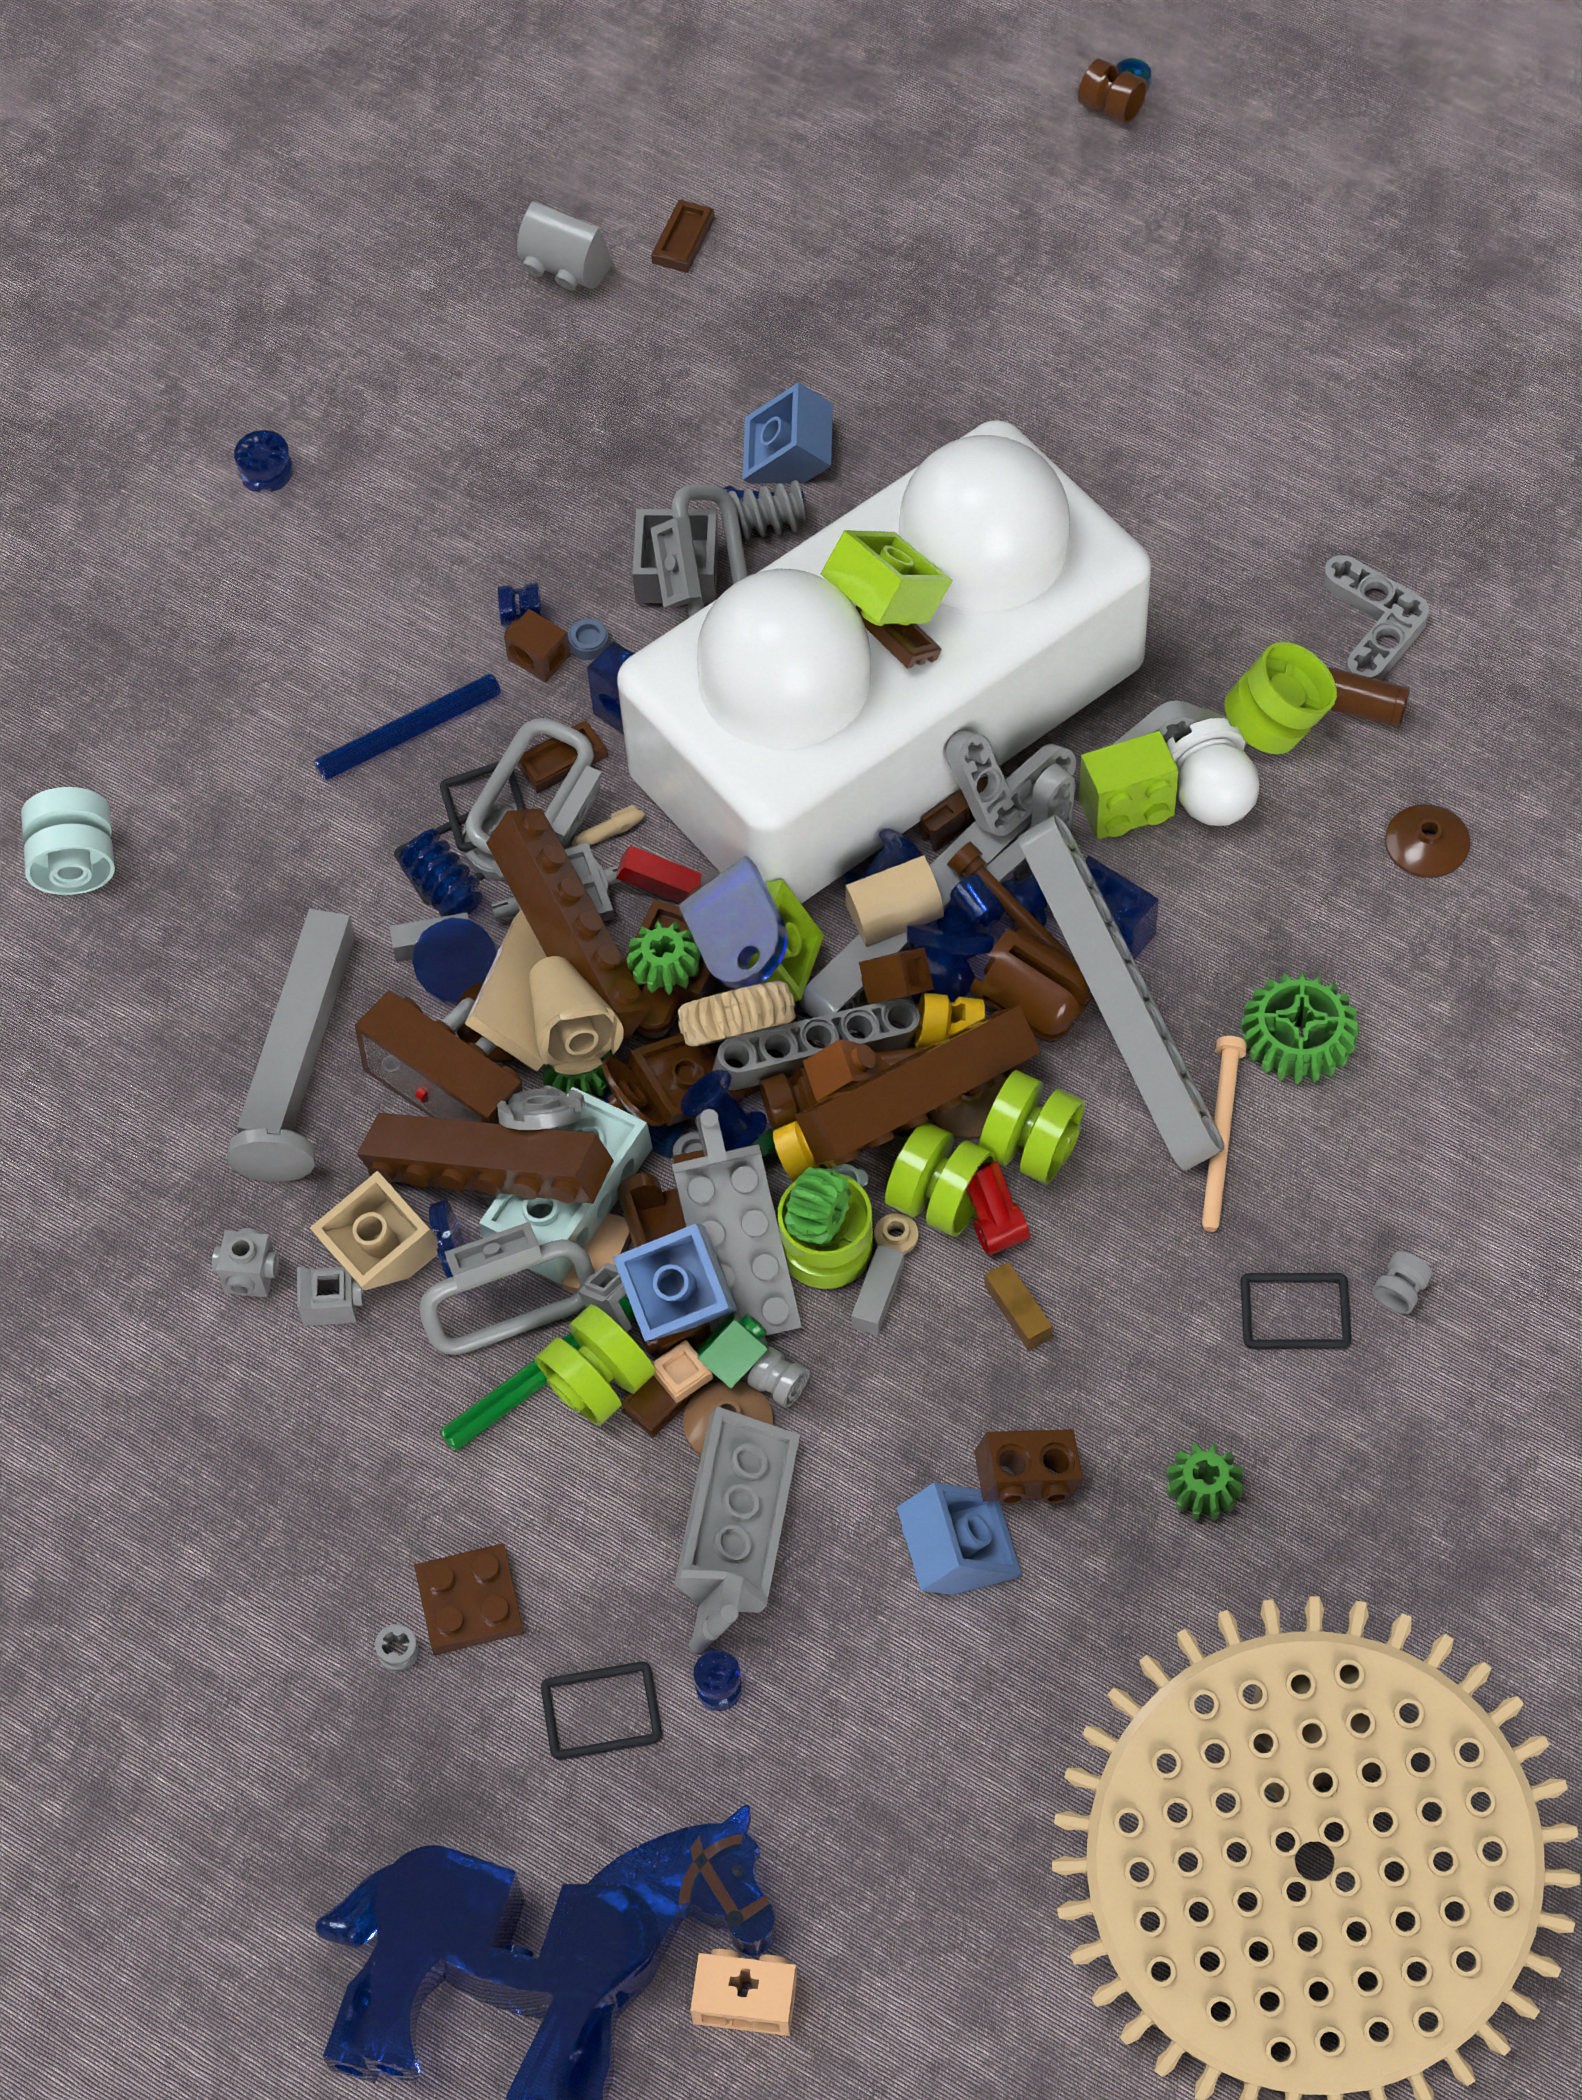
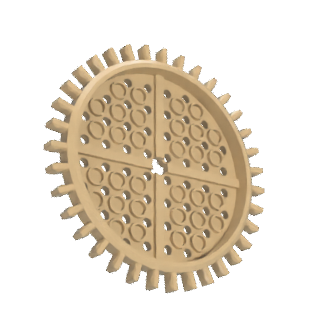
M1309 1596L1304 1608L1306 1617L1305 1632L1283 1633L1279 1622L1280 1610L1273 1599L1263 1600L1260 1616L1265 1626V1636L1243 1641L1240 1638L1237 1620L1228 1610L1218 1613V1628L1225 1638L1226 1648L1208 1656L1202 1654L1194 1635L1186 1629L1176 1633L1178 1646L1189 1659L1190 1666L1172 1679L1164 1672L1159 1661L1145 1655L1139 1661L1144 1675L1150 1678L1158 1688V1691L1144 1706H1141L1126 1691L1113 1687L1107 1694L1113 1706L1125 1712L1132 1720L1122 1733L1120 1739L1110 1736L1101 1727L1087 1725L1082 1733L1091 1745L1100 1747L1110 1754L1103 1774L1095 1775L1082 1767H1068L1064 1776L1072 1785L1088 1788L1096 1793L1090 1815H1081L1068 1810L1056 1813L1054 1824L1064 1830H1081L1088 1833L1087 1855L1084 1857L1064 1855L1052 1860L1053 1872L1065 1876L1075 1873L1087 1874L1090 1897L1087 1899L1068 1900L1058 1906L1059 1919L1073 1921L1082 1916L1093 1915L1100 1935L1099 1939L1080 1944L1070 1953L1073 1964H1088L1097 1957L1108 1955L1118 1974L1115 1979L1100 1985L1091 1996L1092 2001L1096 2007L1110 2004L1120 1994L1129 1992L1142 2010L1135 2018L1125 2023L1120 2033V2039L1128 2045L1139 2040L1147 2028L1156 2024L1171 2039L1167 2048L1158 2055L1154 2071L1161 2077L1174 2070L1179 2058L1186 2051L1206 2063L1202 2074L1195 2082L1194 2098L1197 2100H1207L1214 2093L1216 2081L1222 2072L1244 2081L1242 2092L1237 2100H1257L1261 2087L1283 2091L1285 2093L1284 2100H1301L1302 2094L1326 2095L1327 2100H1343L1345 2093L1368 2091L1370 2100H1387L1384 2091L1385 2085L1405 2078L1409 2080L1416 2100H1434L1433 2089L1425 2080L1423 2070L1442 2059L1447 2061L1454 2077L1468 2087L1476 2080L1471 2065L1459 2054L1458 2048L1476 2033L1483 2038L1489 2049L1505 2056L1511 2050L1504 2034L1493 2028L1488 2021L1502 2002L1507 2003L1520 2016L1534 2020L1540 2012L1530 1997L1518 1993L1513 1988L1523 1966L1530 1967L1545 1977L1558 1978L1562 1968L1550 1957L1536 1954L1530 1950L1537 1927L1548 1928L1558 1934L1572 1933L1574 1931V1921L1562 1913L1543 1911L1542 1903L1544 1886L1556 1885L1562 1888H1570L1580 1885V1874L1567 1868L1547 1869L1545 1868L1544 1844L1548 1842L1566 1843L1578 1837L1577 1826L1562 1822L1551 1826H1541L1536 1803L1539 1800L1557 1798L1567 1791L1568 1787L1564 1779L1548 1778L1539 1784L1530 1785L1521 1766L1524 1760L1540 1755L1550 1745L1546 1736H1531L1515 1747L1510 1746L1499 1727L1506 1720L1515 1717L1524 1703L1518 1696H1512L1503 1699L1491 1712H1485L1472 1698L1473 1692L1487 1681L1492 1669L1484 1661L1472 1666L1465 1678L1458 1684L1440 1672L1439 1669L1442 1662L1451 1653L1454 1640L1447 1634H1442L1432 1643L1429 1654L1423 1661L1403 1651L1404 1642L1411 1632L1412 1617L1400 1613L1391 1625L1389 1639L1385 1644L1364 1638V1626L1369 1617L1366 1602H1354L1348 1612V1630L1346 1634L1323 1631L1322 1618L1324 1607L1320 1596ZM1351 1664L1358 1670V1678L1352 1684H1346L1340 1678V1670L1344 1665ZM1296 1675H1305L1310 1681V1688L1304 1694L1294 1692L1291 1687V1681ZM1251 1684L1258 1686L1262 1692L1261 1700L1255 1704H1249L1243 1698L1244 1688ZM1208 1695L1212 1698L1214 1706L1210 1713L1201 1714L1195 1709L1194 1702L1198 1696ZM1406 1703L1413 1704L1418 1710L1417 1719L1411 1723H1406L1400 1718V1708ZM1358 1713L1365 1714L1369 1719V1728L1363 1733H1357L1351 1727V1719ZM1310 1723L1316 1724L1321 1730L1320 1739L1314 1743L1305 1741L1302 1736L1303 1728ZM1262 1733L1268 1734L1273 1741L1272 1748L1266 1753H1260L1254 1747L1255 1737ZM1467 1742L1473 1743L1478 1749L1477 1758L1471 1762L1464 1761L1459 1753L1461 1746ZM1210 1744H1219L1224 1749V1757L1218 1763L1208 1761L1205 1756V1750ZM1418 1752L1426 1754L1429 1758V1766L1422 1772L1415 1771L1411 1766V1758ZM1165 1753L1171 1754L1176 1760L1175 1769L1169 1773L1161 1772L1157 1767V1759ZM1370 1762L1376 1763L1381 1770L1380 1777L1374 1782H1368L1362 1776L1364 1765ZM1322 1772L1327 1773L1332 1779L1331 1788L1325 1792L1317 1791L1313 1785L1314 1777ZM1270 1783H1278L1284 1790L1283 1797L1277 1802H1271L1265 1797V1788ZM1477 1792H1484L1489 1798V1805L1483 1811H1476L1471 1805V1798ZM1222 1793H1230L1234 1796L1235 1806L1229 1812L1220 1811L1216 1806V1799ZM1435 1802L1439 1805L1441 1813L1437 1820L1428 1821L1423 1817L1422 1808L1426 1803ZM1181 1803L1186 1807L1187 1815L1183 1821L1174 1822L1169 1818L1167 1811L1171 1804ZM1379 1812H1386L1391 1816L1392 1824L1386 1831H1379L1373 1825L1374 1816ZM1125 1813H1133L1138 1818V1827L1132 1832L1124 1831L1119 1825V1819ZM1331 1822H1337L1343 1828V1835L1337 1841L1328 1840L1324 1834L1326 1825ZM1282 1832L1291 1833L1295 1839V1844L1289 1851H1281L1276 1846V1837ZM1490 1841L1496 1842L1501 1848L1500 1856L1493 1861L1485 1859L1482 1853L1484 1845ZM1233 1842H1240L1246 1848V1855L1240 1861H1233L1227 1855V1848ZM1308 1842L1326 1844L1334 1856L1333 1870L1323 1879H1306L1296 1868V1854ZM1442 1851L1448 1852L1452 1858L1451 1866L1445 1871L1436 1869L1433 1863L1435 1855ZM1191 1852L1196 1855L1198 1864L1194 1870L1185 1871L1180 1868L1178 1859L1181 1854ZM1393 1861L1399 1862L1403 1868L1402 1877L1396 1881L1387 1879L1384 1873L1386 1865ZM1136 1862L1145 1863L1149 1868V1875L1143 1881H1136L1130 1875V1868ZM1341 1872H1350L1354 1877V1885L1347 1891L1340 1890L1335 1883L1337 1875ZM1301 1882L1305 1886L1306 1893L1301 1900L1294 1901L1287 1896V1887L1290 1883ZM1501 1891L1508 1892L1512 1897V1905L1507 1910H1499L1494 1905V1898ZM1243 1892L1255 1894L1257 1904L1254 1909L1245 1911L1239 1907L1238 1898ZM1452 1901L1459 1902L1463 1907V1915L1458 1920H1450L1445 1915V1907ZM1195 1902H1203L1208 1907V1915L1201 1921L1194 1920L1189 1914V1908ZM1403 1911L1410 1912L1414 1917V1925L1409 1930H1401L1396 1925V1917ZM1154 1912L1159 1916L1160 1924L1155 1930L1148 1931L1142 1927L1140 1920L1144 1913ZM1358 1921L1364 1924L1366 1932L1362 1939L1352 1940L1347 1936V1927L1350 1923ZM1309 1931L1315 1934L1317 1943L1313 1949L1303 1950L1299 1947L1298 1937L1301 1933ZM1260 1941L1267 1945L1268 1954L1264 1959L1255 1960L1249 1955V1947L1252 1943ZM1211 1951L1218 1955L1219 1964L1215 1969L1206 1970L1201 1966L1200 1958L1205 1952ZM1468 1951L1473 1954L1475 1963L1471 1969L1461 1970L1458 1968L1456 1959L1461 1952ZM1162 1961L1170 1966L1171 1973L1167 1979L1157 1980L1153 1977L1151 1968L1156 1962ZM1418 1961L1424 1964L1426 1973L1422 1979L1412 1980L1408 1977L1407 1968L1412 1962ZM1369 1971L1375 1974L1377 1983L1373 1989L1363 1990L1359 1987L1358 1978L1363 1972ZM1320 1981L1327 1985L1328 1993L1324 1999L1315 2000L1310 1997L1309 1987L1312 1983ZM1271 1991L1278 1995L1279 2004L1275 2009L1266 2010L1260 2005V1997L1263 1993ZM1222 2001L1229 2005L1230 2014L1226 2019L1217 2020L1212 2016L1211 2008L1216 2002ZM1432 2012L1436 2015L1437 2024L1432 2030L1420 2028L1418 2020L1422 2013ZM1375 2022H1383L1388 2027V2034L1382 2040H1374L1370 2037L1369 2029ZM1326 2032H1334L1339 2037V2044L1333 2050H1325L1320 2045V2038ZM1277 2042H1285L1290 2047V2054L1284 2060H1277L1271 2055V2048Z

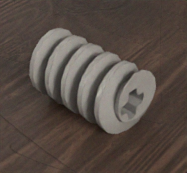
M797 480L791 482L789 493L782 483H777L774 496L771 495L765 485L760 487L758 498L755 497L750 488H746L742 501H740L735 491H729V495L737 509L740 531L745 540H750L753 527H756L763 538L766 537L768 525H772L776 534L780 535L783 522H788L793 532H797L800 519H803L805 522L802 493Z

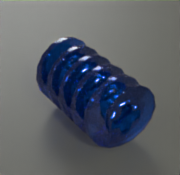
M437 829L424 831L412 839L399 855L400 868L405 874L410 875V880L415 886L419 887V891L425 898H429V903L435 910H439L441 917L467 912L469 915L482 902L483 894L476 891L479 887V879L476 876H468L470 872L469 867L466 864H459L460 857L456 852L449 853L451 846L447 841H439L441 834Z

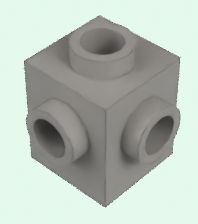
M243 1228L239 1231L225 1230L222 1245L215 1246L212 1256V1270L217 1272L224 1293L268 1298L271 1280L276 1278L279 1268V1253L273 1250L269 1235L251 1228Z

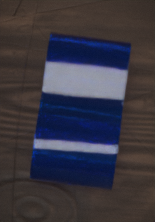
M978 874L964 878L952 889L950 893L951 901L944 911V917L937 919L936 922L940 932L961 959H969L987 947L991 939V929L1005 912L1003 904L982 876Z

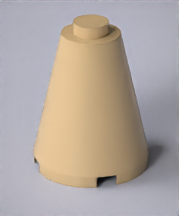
M551 956L536 963L530 971L529 980L537 1049L542 1062L546 1066L547 1064L553 1066L555 1072L567 1075L580 1074L597 1068L602 1064L600 1058L610 1049L614 1054L622 1043L624 1030L618 1015L567 959L560 956Z

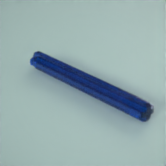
M486 674L314 760L316 771L323 780H328L498 696L501 693L499 683L493 674Z

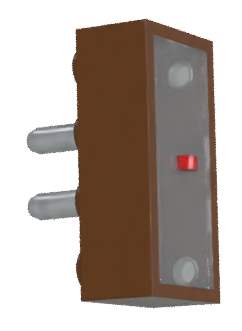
M388 990L355 1024L363 1070L431 1118L499 1124L497 1104L501 1100L506 1101V1104H508L513 1094L523 1091L522 1080L514 1070L508 1066L500 1067L488 1058V1055L497 1047L496 1044L484 1036L475 1044H467L455 1035V1032L466 1022L475 1001L471 998L462 1000L443 1021H433L423 1014L421 1008L413 1000L407 997L402 999Z

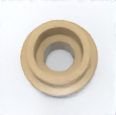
M900 1213L888 1214L882 1217L875 1226V1243L877 1246L882 1245L902 1251L905 1255L917 1244L918 1227L907 1215ZM893 1229L904 1231L898 1237L891 1236L888 1232Z

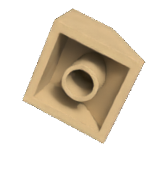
M378 1171L310 1227L315 1236L363 1290L411 1278L444 1250L430 1228Z

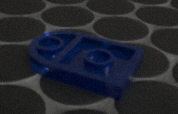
M748 856L741 858L678 905L708 970L725 985L740 989L760 984L780 965L787 948L788 936L786 926L757 866ZM760 953L758 962L752 968L746 969L750 957Z

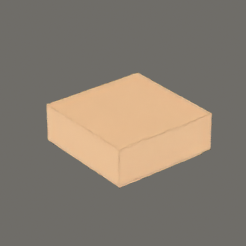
M684 1340L652 1362L656 1370L655 1378L676 1404L713 1379L712 1371L697 1359L696 1351L687 1340Z

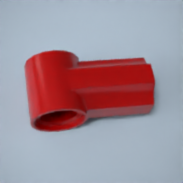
M998 1161L982 1163L972 1177L966 1192L976 1219L973 1220V1225L977 1238L986 1255L990 1256L1029 1240L1030 1232L1021 1209L1012 1201Z

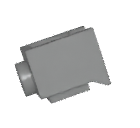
M610 1263L605 1264L595 1274L590 1275L585 1280L584 1286L578 1293L586 1308L590 1304L597 1306L627 1333L632 1326L618 1301L622 1297L628 1298L617 1267Z
M297 1267V1308L303 1326L357 1323L356 1306L364 1305V1290L344 1267L318 1269ZM339 1290V1294L319 1295V1291Z

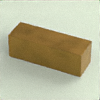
M1009 1261L985 1274V1288L1028 1351L1052 1339L1053 1326Z

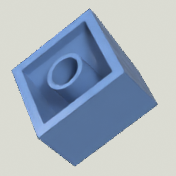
M798 382L746 416L742 480L747 483H791L794 480H797L799 483H805L829 468L832 460L833 403Z
M695 1223L613 1257L645 1342L689 1330L738 1311L706 1227Z
M934 1482L896 1507L902 1525V1533L906 1539L914 1565L915 1577L919 1582L921 1591L954 1595L1013 1580L1022 1575L999 1501L983 1502L980 1489Z

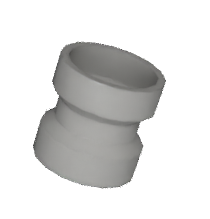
M1397 1251L1387 1264L1388 1273L1379 1277L1372 1289V1293L1379 1303L1393 1312L1409 1314L1418 1302V1291L1427 1287L1432 1279L1433 1272L1427 1263L1419 1257L1404 1251Z
M770 1346L753 1365L747 1383L760 1392L768 1391L772 1394L775 1402L788 1408L797 1400L805 1388L810 1370L797 1362L792 1364L787 1362L783 1353Z

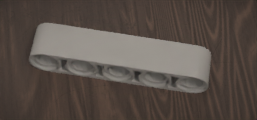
M897 998L730 1037L719 1046L712 1070L713 1077L717 1084L728 1090H739L759 1085L760 1079L780 1073L785 1074L788 1078L792 1077L795 1069L804 1067V1060L824 1049L811 1046L808 1043L809 1040L820 1041L824 1044L825 1048L837 1040H848L858 1044H865L873 1052L905 1049L912 1042L919 1024V1010L911 1001ZM889 1021L901 1022L906 1028H895ZM848 1031H860L866 1038H855ZM767 1050H778L784 1057L774 1058L767 1053ZM726 1060H738L744 1067H731L726 1063Z

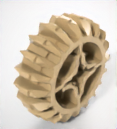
M782 981L767 982L685 1003L678 1009L680 1019L678 1024L681 1034L684 1035L685 1043L692 1047L724 1041L730 1037L791 1023L796 1017L793 1008L795 1003L787 983Z

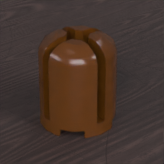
M1016 923L1014 931L1008 928L989 953L988 957H990V960L984 969L986 976L983 982L977 978L974 979L970 988V995L976 999H983L984 1004L994 1011L1020 1005L1034 1037L1041 1041L1052 1043L1067 1036L1075 1024L1073 1021H1078L1085 1012L1092 993L1074 959Z

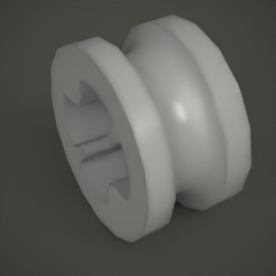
M401 1624L389 1625L378 1633L375 1640V1651L378 1659L387 1670L394 1672L404 1671L410 1668L418 1658L419 1646L416 1637L407 1626ZM393 1640L398 1644L404 1643L406 1652L400 1656L396 1652H391L387 1655L386 1652H390L388 1644Z

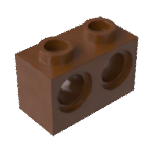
M1074 1429L986 1432L974 1451L983 1502L999 1501L1002 1505H1016L1025 1500H1043L1047 1504H1057L1070 1499L1083 1481ZM1044 1464L1053 1467L1058 1474L1049 1471ZM1001 1466L1011 1469L1014 1475L1006 1473Z

